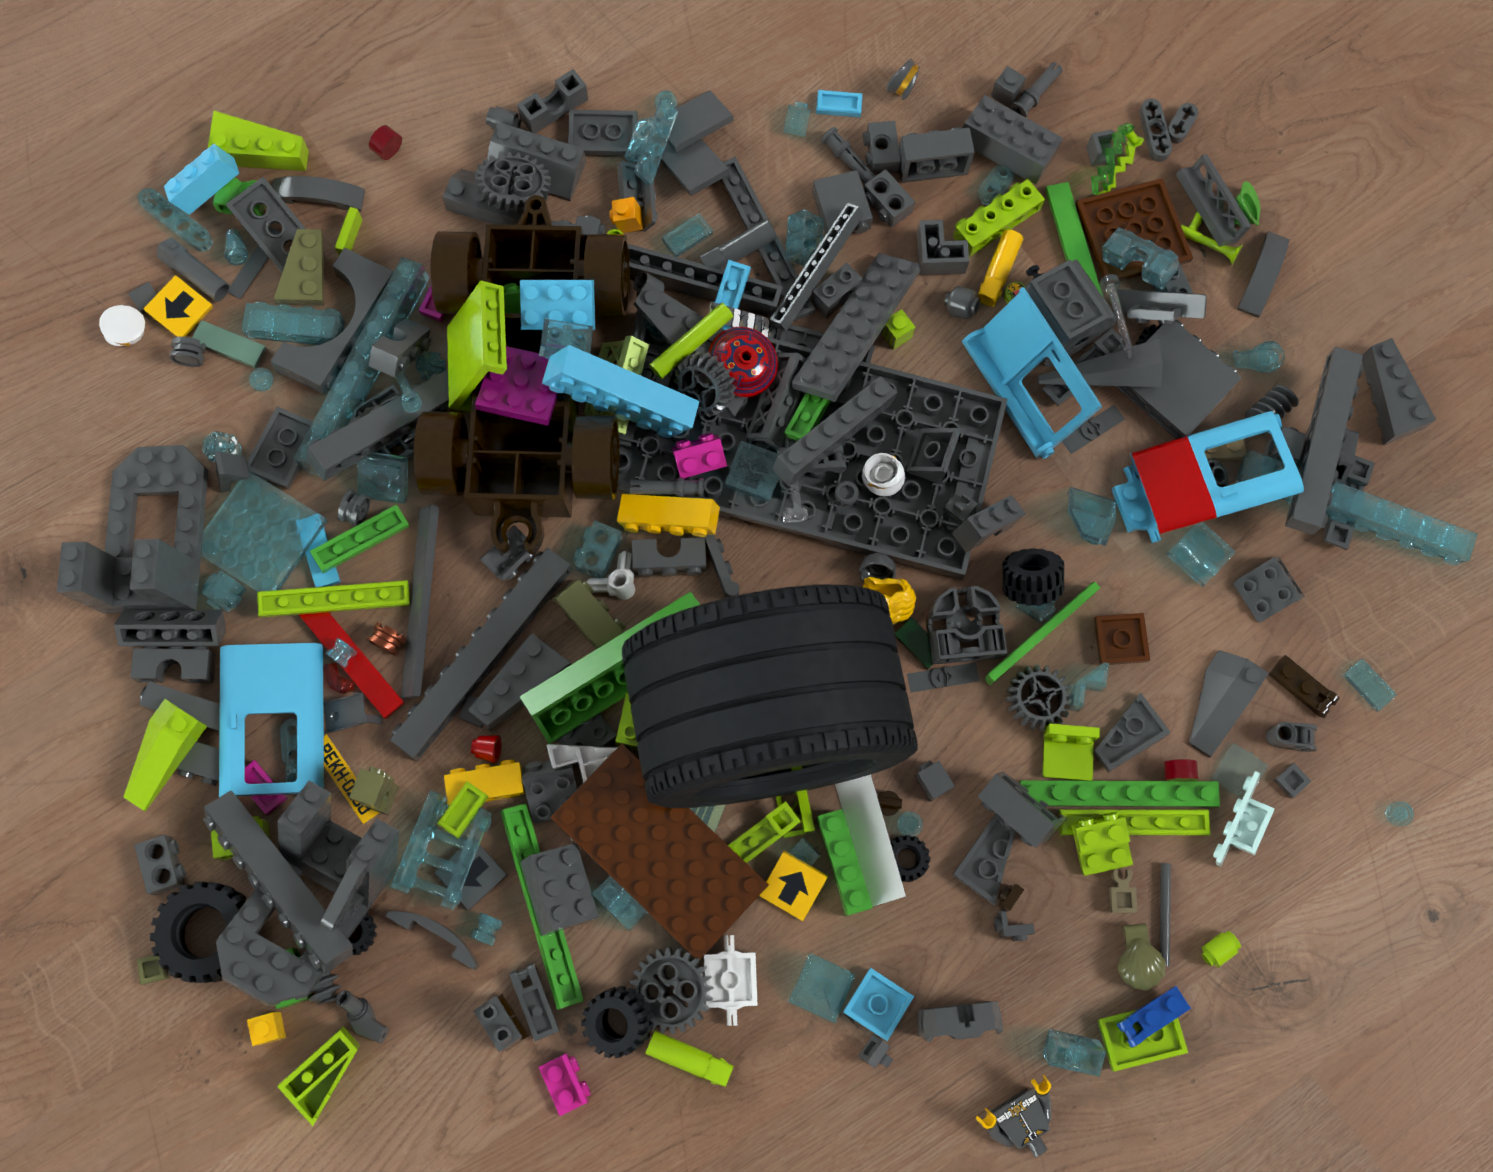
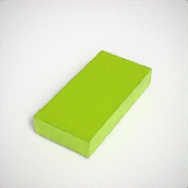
M350 207L348 209L335 245L338 255L341 254L344 248L352 250L362 223V217L356 208Z
M467 781L437 824L459 839L489 796Z

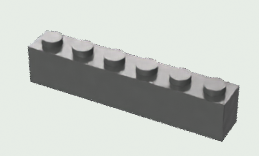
M881 376L780 454L772 470L789 487L891 405L897 392Z

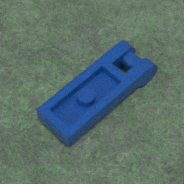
M1173 986L1119 1021L1116 1025L1120 1031H1124L1128 1037L1126 1041L1132 1048L1191 1008L1177 986ZM1135 1022H1137L1140 1028L1142 1029L1137 1033L1132 1026Z

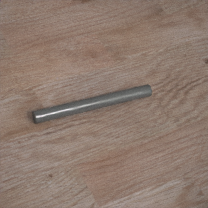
M1161 863L1160 953L1166 961V967H1170L1171 864Z

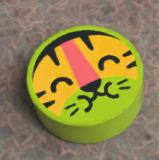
M1020 282L1008 284L1003 294L1006 303H1009L1017 295L1019 289L1025 287V285Z

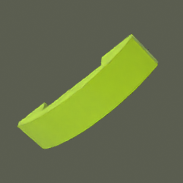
M785 801L728 846L748 863L801 821Z

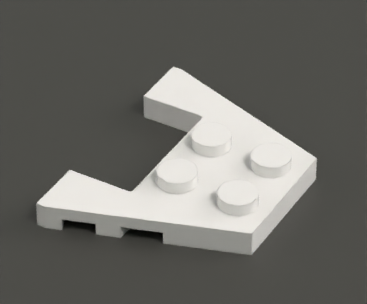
M546 745L552 768L578 762L583 783L618 748Z

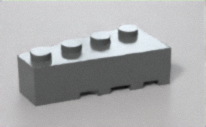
M1391 338L1371 346L1363 354L1362 364L1364 365L1367 383L1371 386L1373 394L1371 399L1373 405L1376 406L1378 414L1376 419L1378 427L1382 429V442L1384 446L1424 430L1436 418L1394 340Z
M531 633L468 709L470 716L489 731H492L524 705L520 696L569 667L571 662Z

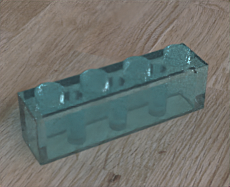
M257 301L255 304L246 303L241 329L247 338L320 345L342 333L345 320L341 313L335 309L315 310L309 306L294 308L287 304L274 306Z

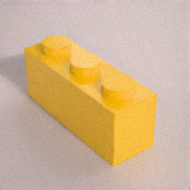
M515 760L501 761L500 766L490 767V764H481L475 766V770L465 771V768L450 770V774L444 775L448 806H450L467 781L489 796L485 802L526 795L522 780V765L519 762L515 763Z

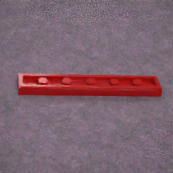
M329 612L299 615L385 719L405 704Z

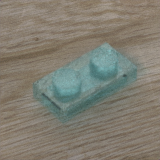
M698 213L664 235L662 242L673 256L678 257L711 236L713 229L702 215Z

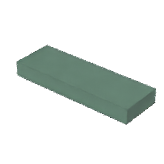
M202 320L192 337L200 340L201 345L205 343L206 349L257 369L267 350L260 343Z

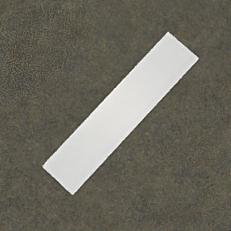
M871 774L835 784L872 907L906 897Z

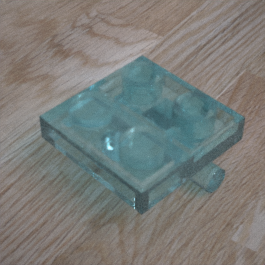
M1204 522L1196 523L1166 555L1203 587L1220 571L1236 551Z

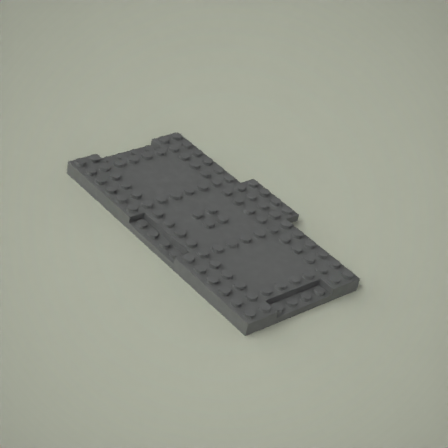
M648 322L644 342L649 344L641 376L675 390L678 385L674 383L677 377L674 372L677 370L678 365L662 379L649 366L671 345H668L663 339L662 334L655 326ZM791 324L787 331L782 330L780 340L767 338L772 343L776 354L799 353L807 360L824 333ZM872 345L836 401L830 402L819 422L820 424L880 376L897 392L891 405L842 444L844 449L842 458L846 462V471L840 473L833 471L808 472L788 487L772 470L778 457V449L772 448L765 441H750L746 438L762 395L761 392L758 395L746 397L734 418L731 417L727 409L720 414L710 417L707 415L700 416L697 411L693 428L671 438L661 437L657 434V431L640 428L635 422L629 420L626 434L619 435L620 465L617 490L630 493V487H632L630 485L631 479L676 481L679 478V473L671 447L676 446L675 443L678 441L689 439L691 442L698 440L702 434L713 433V435H718L721 440L727 466L687 477L684 480L704 478L703 499H713L720 507V517L728 519L735 517L819 539L823 541V544L865 555L873 553L886 554L896 563L963 580L971 550L965 552L953 536L952 532L961 523L943 509L959 489L978 503L968 517L981 511L1007 398L871 364L875 347ZM783 361L780 371L786 367L788 361ZM780 381L774 385L772 391L779 387ZM805 392L801 393L796 410L799 407L802 399L804 398L806 394ZM772 402L766 406L764 412L771 408ZM764 423L758 427L756 433H762ZM921 428H959L961 430L941 484L906 471ZM785 437L782 448L791 447L797 441ZM887 453L894 455L904 468V484L898 492L891 496L876 495L863 482L862 469L866 461L875 454ZM828 456V460L833 461V457ZM761 458L769 475L756 472L757 468H754V471H752L750 462ZM748 464L750 472L754 476L755 474L762 475L757 490L743 486L748 470L740 468L741 466ZM850 481L857 486L859 495L853 505L841 506L836 502L834 491L840 482ZM636 494V495L676 497V495Z

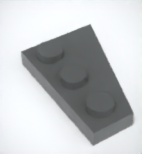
M1140 693L1095 749L1094 754L1109 773L1167 737L1170 731L1142 693Z
M997 813L991 818L952 874L993 906L996 904L998 890L1016 833L1014 828L1009 829L1001 822V817Z

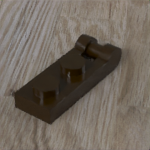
M1284 655L1268 674L1322 718H1325L1330 712L1329 708L1332 705H1336L1340 700V697L1335 692L1328 690L1287 655ZM1317 695L1323 699L1321 703L1315 700Z

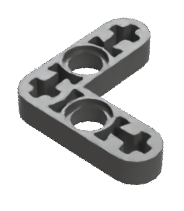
M359 857L353 860L320 922L321 926L333 932L352 918L358 911L364 896L357 893V890L370 864Z

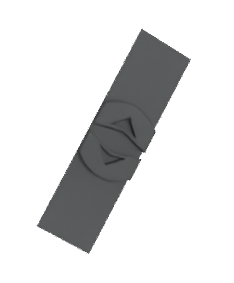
M1113 405L1082 424L1064 439L1062 443L1072 454L1125 420L1117 407Z
M976 662L907 674L911 693L980 681Z

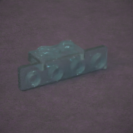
M666 98L660 99L654 116L637 121L624 157L630 163L638 161L634 172L647 185L653 183L678 113L677 109Z

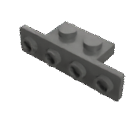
M647 139L637 147V164L620 161L617 164L619 199L629 197L636 199L642 209V231H647L656 223L658 216L655 208L656 191L654 190L655 172L652 165L653 150L651 149V140Z
M1116 289L1113 293V312L1126 313L1128 318H1134L1135 322L1138 323L1158 320L1159 324H1172L1173 321L1180 317L1204 318L1206 316L1207 295Z

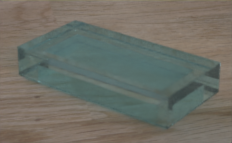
M1363 658L1358 660L1342 675L1377 712L1397 695Z

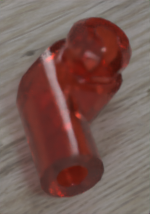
M330 663L324 666L327 682L331 689L340 694H346L354 690L352 679L346 680L339 676L337 663Z

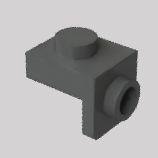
M1006 910L998 911L997 917H994L995 932H999L1000 938L1012 937L1013 942L1028 940L1027 935L1035 934L1034 924L1008 926Z

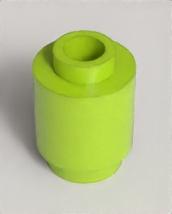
M1230 931L1221 932L1202 946L1203 953L1201 956L1209 966L1212 967L1214 965L1219 968L1238 954L1241 944Z

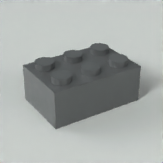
M956 127L946 131L932 130L928 133H909L902 136L899 146L901 160L899 174L901 183L968 175L975 153L970 128Z
M577 843L529 855L520 862L542 936L582 925L599 917Z

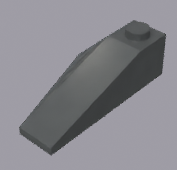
M1220 650L1217 651L1205 670V680L1202 692H1200V702L1197 715L1194 718L1189 744L1208 757H1211L1257 693L1268 672L1249 659Z

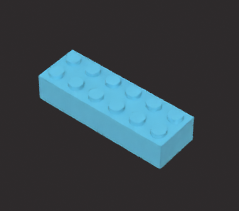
M571 345L566 346L549 357L542 384L549 386V389L553 392L571 395V398L575 401L590 403L599 411L614 413L618 419L633 421L638 427L657 431L659 436L671 438L693 428L699 401Z

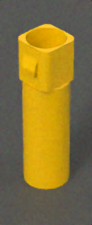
M1014 230L1003 231L984 276V282L979 287L978 297L981 298V303L995 307L996 302L1001 297L1003 292L1001 290L1005 286L1024 240L1020 233Z

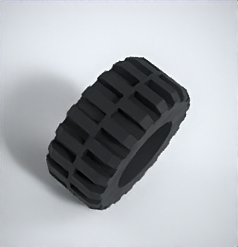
M204 881L195 882L194 885L186 884L180 887L178 893H170L167 896L169 901L166 904L161 903L157 908V911L160 912L159 917H153L151 925L155 926V933H150V941H154L156 945L151 950L154 956H159L158 964L160 967L168 969L169 975L174 978H180L185 982L208 983L223 981L218 952L216 951L213 955L203 958L192 955L185 944V927L192 915L202 908H214L220 911L227 927L246 902L245 895L235 891V888Z

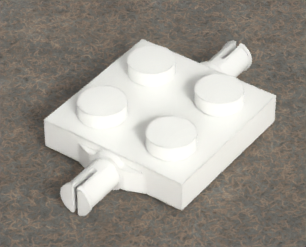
M724 935V951L718 954L704 955V966H707V969L704 971L705 976L709 975L712 977L706 981V985L714 987V989L707 992V995L713 997V1000L706 1002V1005L709 1008L719 1007L727 1010V1026H732L731 1015H733L734 1026L738 1025L737 1009L744 1006H758L755 953L735 951L734 935H730V946L728 945V935Z

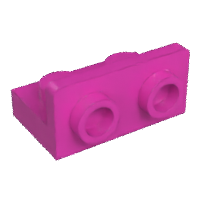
M565 1053L539 1067L559 1116L589 1102L588 1096L591 1095L586 1081L581 1082L577 1072L580 1071V1067L575 1056L570 1057L568 1053Z

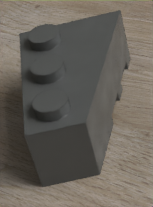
M1005 772L996 773L977 796L982 800V805L990 812L997 813L1001 817V822L1009 829L1014 828L1021 835V840L1028 846L1036 848L1048 842L1067 818L1062 814L1056 817L1046 809L1048 806L1046 802L1041 800L1038 803L1028 794L1029 790Z

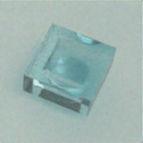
M803 837L788 852L810 866L821 856V853Z

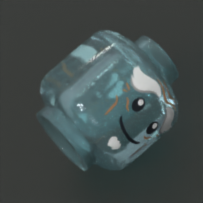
M213 431L204 438L202 451L209 461L215 462L214 452L220 451L240 455L242 446L234 434Z

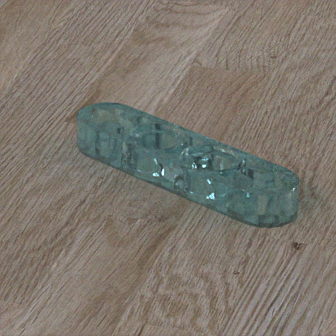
M146 188L140 191L138 202L146 212L195 250L204 252L211 248L213 239L204 227L170 203L156 190ZM146 199H154L157 206L155 207L151 202L146 201ZM165 209H172L173 212L170 217H161V213ZM182 222L190 223L189 228L185 231L178 230V226ZM194 233H196L202 239L205 238V241H197V239L194 236Z

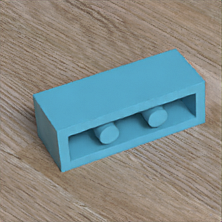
M213 144L164 185L168 201L190 215L237 176L239 170L234 157Z

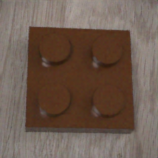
M1144 613L1105 615L1094 618L1100 666L1150 661Z

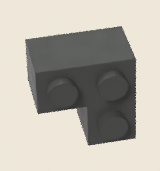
M943 220L919 221L916 232L918 261L921 268L919 274H965L969 264L968 240L944 241Z

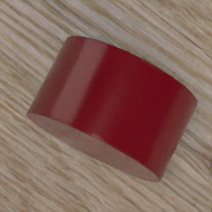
M383 125L371 136L369 148L383 160H388L400 149L402 136L388 125Z
M1178 759L1164 762L1165 781L1199 780L1197 760Z

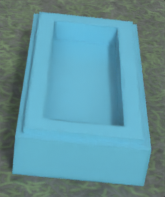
M818 90L816 114L860 118L863 94Z

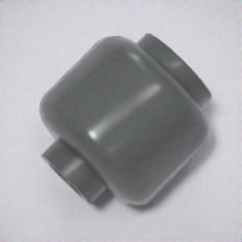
M956 286L952 292L946 294L944 305L947 306L948 313L951 316L969 319L972 315L977 314L981 298L978 297L977 292L973 289Z

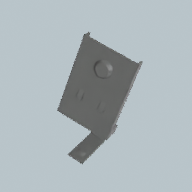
M359 692L323 703L327 727L325 734L367 723L382 725V716L365 714L363 693Z

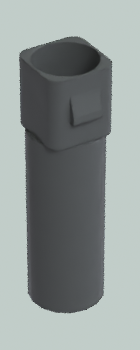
M766 218L700 257L704 265L725 270L728 260L737 262L778 237Z
M171 237L159 243L157 258L172 270L180 273L215 302L221 301L228 294L230 285L191 255L175 239Z

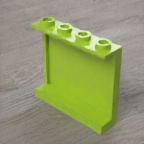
M480 281L447 326L450 409L471 413L473 390L487 372L503 375L507 370L504 286Z

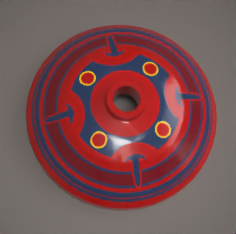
M748 327L729 328L721 332L709 347L708 352L711 357L717 356L718 362H725L724 367L726 370L731 369L729 375L735 378L732 384L737 387L733 392L735 397L744 398L760 394L769 387L776 376L778 368L776 351L768 338L755 329ZM742 354H747L749 356V360H744L742 358Z

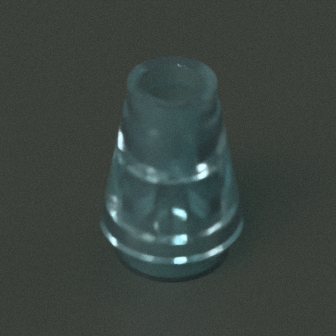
M235 229L228 230L225 233V258L232 265H242L247 261L248 251L239 231Z

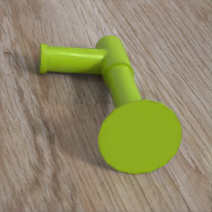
M1196 212L1189 227L1181 225L1186 238L1226 255L1231 261V266L1233 265L1243 244L1238 247L1227 245L1219 247L1215 240L1198 232L1197 229L1203 221L1199 212Z

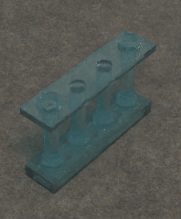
M430 790L391 887L405 893H409V890L415 887L442 897L441 906L454 910L455 905L457 906L461 901L463 894L461 890L483 834L490 828L491 813L479 808L477 816L470 823L473 826L467 840L461 837L458 839L450 833L437 829L436 824L439 816H442L449 806L446 805L447 798ZM436 839L463 849L458 863L456 864L428 854L426 849L429 841ZM425 863L453 873L448 888L418 878L416 873L420 864Z

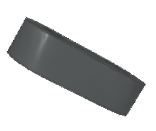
M1182 104L1169 124L1168 132L1172 143H1181L1198 116V109L1194 104ZM1186 112L1190 113L1187 120L1182 119ZM1179 126L1181 127V130L1177 135L1174 133V131Z

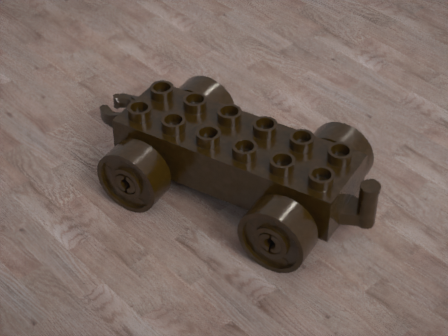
M533 195L526 200L525 210L517 225L486 224L484 257L482 256L480 239L476 232L438 231L435 234L430 265L431 289L435 308L439 314H457L480 281L501 286L515 283L518 286L520 285V280H594L595 317H626L630 288V261L627 236L622 234H588L585 242L581 226H551L552 220L545 199L539 195ZM505 313L506 346L548 356L555 354L568 345L582 350L583 330H521V314ZM483 377L472 393L469 437L466 419L462 412L423 411L420 414L414 439V470L417 487L421 495L461 496L464 493V498L475 515L493 516L490 528L491 539L502 554H506L510 548L507 538V530L510 525L518 522L524 523L529 531L527 538L524 540V548L527 553L532 555L542 546L545 536L542 517L571 518L573 489L576 499L615 500L620 465L618 420L616 416L578 415L579 402L573 400L572 396L566 393H558L548 426L476 410L475 403L484 380Z

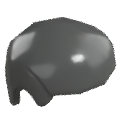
M873 553L867 555L859 568L861 580L864 581L867 577L895 579L896 566L894 561L886 554Z

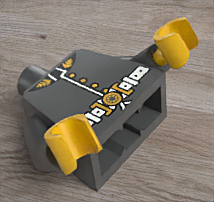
M1042 1075L1043 1081L1040 1084L1035 1079L1031 1080L1034 1088L1028 1087L991 1111L985 1108L984 1110L987 1112V1115L984 1119L976 1116V1120L985 1128L993 1140L1006 1147L1014 1146L1017 1149L1027 1145L1034 1157H1038L1048 1150L1040 1137L1050 1130L1048 1124L1051 1121V1098L1049 1093L1051 1084L1045 1075Z

